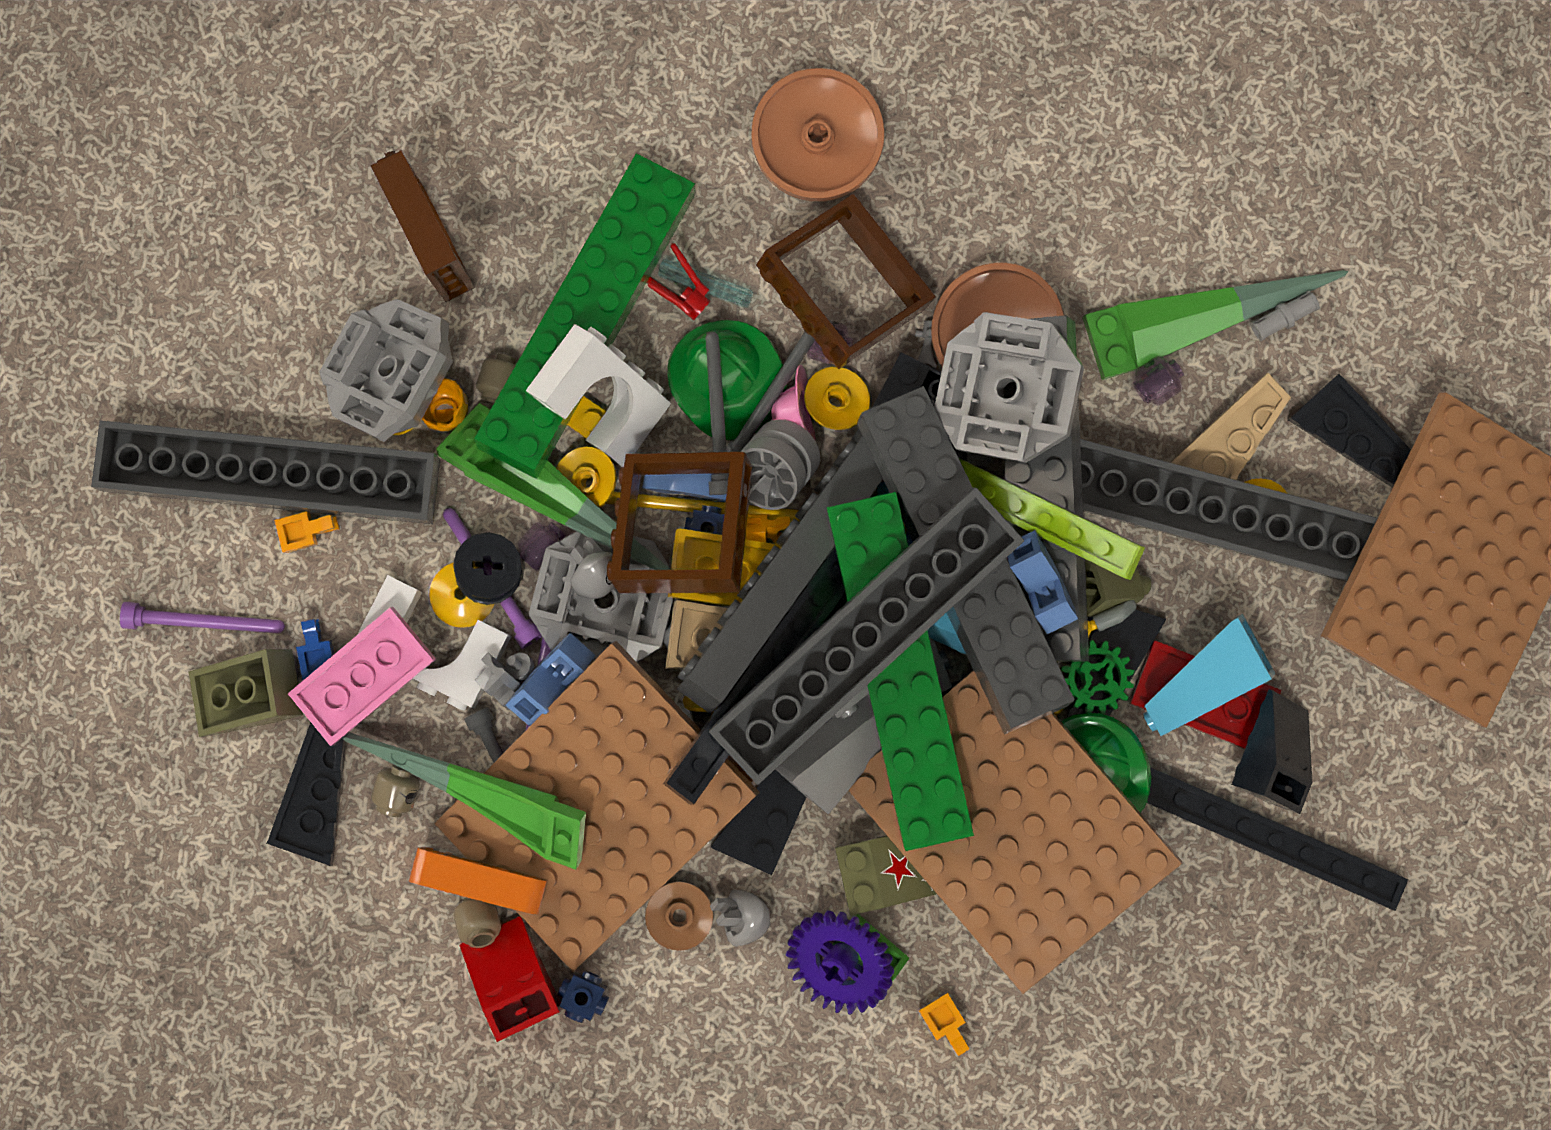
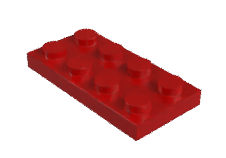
M1154 640L1129 704L1146 710L1145 705L1195 656ZM1263 683L1184 725L1245 749L1248 737L1260 713V706L1265 700L1268 690L1270 689L1280 694L1281 689Z

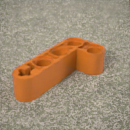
M430 847L417 848L409 882L525 913L539 914L547 880L453 856L449 852L433 850L434 848Z

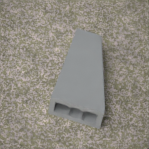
M867 695L857 702L859 708L853 714L844 719L841 716L830 719L775 769L827 814L833 810L861 776L869 760L881 751L871 702Z

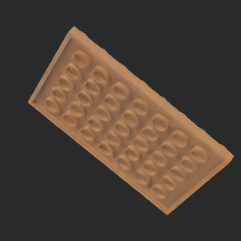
M1439 393L1329 617L1321 637L1465 719L1487 728L1551 595V457L1450 394Z
M617 641L611 643L548 707L549 712L547 714L542 713L484 773L555 795L560 803L586 812L582 861L576 870L543 858L502 827L459 800L434 823L468 860L547 880L538 915L515 911L572 972L587 960L760 793L728 758L694 805L688 804L663 784L701 730Z
M973 670L943 696V701L974 836L905 851L882 751H879L869 760L864 772L848 791L1021 993L1024 994L1182 864V860L1054 713L1004 735Z

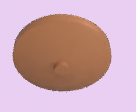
M824 68L797 71L776 82L759 102L752 122L753 152L763 174L782 192L806 201L822 202L838 199L859 188L868 180L877 167L884 143L882 114L870 92L849 75Z
M1011 263L981 265L955 279L940 297L932 319L931 336L933 348L939 363L943 367L948 342L974 323V320L983 312L1025 319L1064 316L1065 314L1052 287L1032 270Z

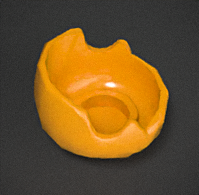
M447 378L443 379L437 393L422 417V421L428 428L438 431H450L456 428L468 413V398L456 381ZM442 404H448L453 407L451 409L437 410Z

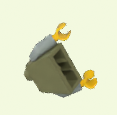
M1085 559L1087 616L1093 617V620L1088 621V638L1091 631L1096 629L1099 632L1129 617L1136 610V604L1150 592L1151 579L1146 575H1139L1137 567L1131 580L1125 579Z

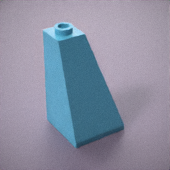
M1241 614L1231 621L1145 705L1147 712L1143 713L1152 731L1158 730L1160 736L1274 677L1275 671L1244 615Z

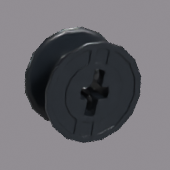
M490 532L475 534L465 540L456 551L453 563L456 582L462 593L473 602L485 605L501 603L511 597L519 587L522 576L520 554L514 544L504 536ZM490 562L494 569L503 570H492L491 575H484V571L481 568H484V563Z

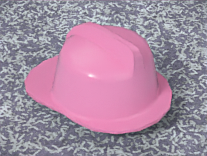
M799 365L796 369L795 386L782 392L772 406V420L794 422L808 431L816 441L812 420L804 401V391L808 383L804 367Z

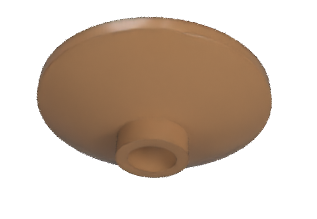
M686 882L666 884L650 898L645 912L647 929L652 938L667 949L676 951L691 949L699 945L711 930L713 924V911L710 908L711 902L707 895L693 884ZM682 909L686 912V919L683 922H677L674 919L673 914L675 910Z

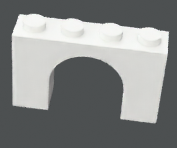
M574 324L526 391L546 408L566 419L591 385L602 378L611 376L614 385L611 404L586 441L593 447L606 453L612 461L624 467L625 455L635 454L671 403L661 395L664 389L649 378L646 381L642 378L645 375L642 369L630 361L628 364L623 361L626 358L623 352L611 344L608 347L604 344L607 340L604 335L592 327L586 331Z
M387 575L358 634L390 607H394L407 623L422 592ZM477 620L460 655L447 666L437 669L425 668L413 678L419 681L417 688L433 696L436 695L437 691L449 696L447 703L460 710L465 711L467 706L476 708L484 690L475 679L487 668L481 659L489 652L500 661L512 636Z

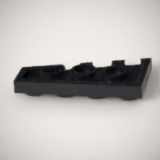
M1340 374L1336 375L1288 419L1297 427L1392 488L1411 451L1405 442Z
M1135 610L1129 617L1117 625L1100 632L1098 629L1091 631L1089 641L1094 640L1097 648H1100L1103 641H1107L1109 651L1120 647L1121 650L1118 657L1120 659L1129 657L1130 661L1124 666L1126 670H1134L1135 673L1166 619ZM1089 655L1088 662L1091 664L1099 663L1104 656ZM1114 666L1112 669L1113 680L1118 683L1119 674L1116 666ZM1104 668L1096 672L1090 671L1089 674L1093 677L1090 687L1097 683L1103 684L1104 680L1101 679V674ZM1080 674L1076 682L1078 690L1082 686ZM1134 674L1131 676H1127L1128 682L1131 681ZM1096 691L1090 699L1104 700L1110 695L1103 691ZM1073 701L1069 706L1066 718L1085 713V704L1074 708ZM1106 705L1105 715L1110 716L1113 709ZM1094 707L1091 713H1099L1097 707Z
M310 722L266 844L328 866H333L346 742L343 738L330 746Z
M776 770L759 784L756 789L760 793L730 821L710 847L770 875L775 870L807 798Z

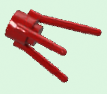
M672 243L670 248L696 288L693 290L688 286L680 296H677L652 277L649 278L647 284L649 288L676 305L694 321L711 302L705 296L709 289L700 281L678 246Z

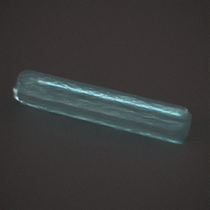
M663 259L658 269V275L661 278L686 287L690 286L692 289L696 288L681 264ZM693 269L700 281L709 289L708 295L744 308L750 306L753 298L752 290Z

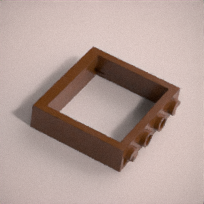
M402 150L397 153L395 151L384 153L386 157L371 165V168L426 277L445 303L474 289L475 287L431 199Z
M854 194L765 250L756 264L762 278L773 286L780 295V299L785 307L792 310L800 320L804 331L815 339L822 348L824 356L833 362L838 369L915 318L936 297ZM838 223L842 225L907 307L850 347L781 261Z
M745 452L625 455L624 467H621L619 470L621 494L620 498H617L615 501L617 525L616 529H613L611 532L613 556L612 560L608 561L607 564L608 580L611 581L619 593H740L753 469ZM729 473L719 569L629 570L641 475Z

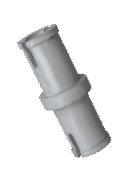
M1307 291L1287 304H1278L1273 312L1251 322L1250 325L1257 339L1263 341L1266 337L1283 328L1290 329L1295 326L1297 320L1319 310L1320 305L1315 295L1311 291Z

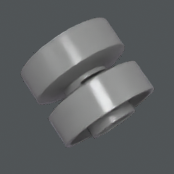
M772 420L764 424L742 449L741 452L746 453L753 466L749 502L768 510L785 508L796 498L819 467L820 453L814 438L803 427L787 420Z

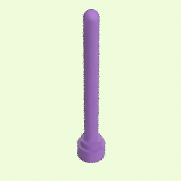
M452 508L445 509L443 517L462 545L465 540L472 536L456 511ZM489 562L484 563V568H481L484 571V575H491L492 570H494ZM512 597L500 603L515 626L514 632L516 635L514 638L521 649L531 645L530 641L534 638L537 641L542 637L537 626L531 619L527 620Z
M123 602L120 611V626L123 629H137L138 626L143 627L145 623L281 633L285 628L281 620L151 611L134 602Z

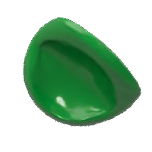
M718 320L694 328L679 340L670 354L667 376L670 390L681 410L699 430L712 437L705 338L709 332H716L719 336L725 435L726 440H735L780 371L783 363L773 342L760 329L741 321ZM771 409L756 433L764 424L772 420Z
M1083 713L1061 720L1069 732L1141 813L1146 806L1150 793L1151 770L1147 753L1136 734L1123 722L1105 714Z

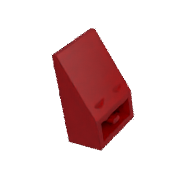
M521 916L502 924L499 935L492 944L486 947L473 948L465 943L459 945L482 1011L497 1042L563 1010V1008L559 1007L561 1001Z

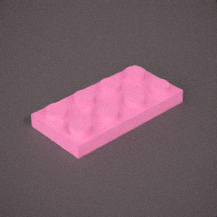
M390 607L291 690L288 695L328 744L332 746L421 673L436 658L396 609Z

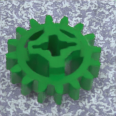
M1092 640L1088 642L1089 655L1104 656L1099 663L1091 664L1088 661L1070 662L1069 666H1062L1060 670L1067 674L1065 681L1072 695L1076 698L1073 703L1074 708L1085 704V713H1091L1094 707H1097L1099 714H1105L1106 705L1116 710L1118 709L1117 699L1128 700V696L1123 691L1124 689L1134 687V684L1127 681V676L1135 673L1134 670H1126L1124 666L1130 661L1129 657L1122 659L1118 657L1121 650L1120 647L1109 651L1107 641H1103L1100 648H1097L1096 643ZM1114 666H1116L1119 674L1118 683L1113 680L1112 669ZM1104 668L1101 674V679L1104 680L1103 684L1097 683L1090 687L1093 679L1089 674L1090 671L1096 672ZM1075 670L1081 676L1082 686L1079 690L1075 684ZM1096 691H1103L1110 695L1104 700L1090 699Z

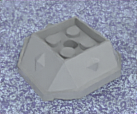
M398 299L380 304L369 311L364 309L351 313L319 371L323 385L326 386L332 416L383 442L395 433L417 427L453 363L448 341L449 323L441 317Z
M983 312L974 320V323L948 342L934 408L955 449L1027 463L1070 437L1084 366L1054 324ZM1010 382H1015L1017 385L1015 395L1005 399L1003 395L1005 386Z
M576 531L563 540L547 547L529 616L551 651L569 633L574 635L595 654L589 665L614 641H617L637 663L662 648L674 598L668 597V593H619L614 587L610 591L614 594L613 605L607 609L599 608L596 602L597 599L584 598L575 593L570 580L579 566L571 556V552L574 547L579 545L582 551L589 553L584 548V545L590 538ZM633 536L635 540L668 566L654 541ZM594 540L603 552L613 553L612 548ZM630 558L629 570H654Z

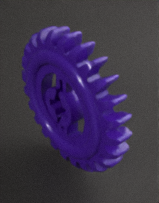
M827 910L824 915L820 912H815L811 918L805 917L801 924L794 928L793 935L787 942L791 947L787 950L786 956L793 958L787 968L800 969L794 974L792 980L796 981L801 978L806 980L800 992H804L809 988L814 989L811 1002L822 995L824 996L823 1009L827 1008L831 1001H835V1013H839L845 1003L847 1004L849 1015L857 1007L863 1013L868 1006L871 1008L876 1007L879 1000H883L886 997L887 990L892 986L891 977L894 974V968L889 964L893 958L890 954L884 953L888 948L885 942H878L880 934L878 932H869L870 925L867 922L860 925L859 918L856 916L849 920L847 914L840 911L837 917L830 910ZM835 940V941H841V942H844V943H837V944L833 945V944L830 943L829 941ZM858 954L863 962V967L858 964ZM820 955L824 957L822 962L820 960Z

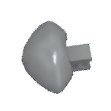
M590 538L584 545V548L589 553L582 551L579 545L574 547L571 552V556L579 566L570 580L572 588L579 596L597 599L605 596L614 588V585L607 577L608 561L612 560L613 553L603 552L594 539Z
M732 890L728 898H716L710 905L712 911L717 910L722 913L716 920L717 925L724 926L728 942L735 947L748 945L760 939L770 926V912L767 905L760 897L744 890Z

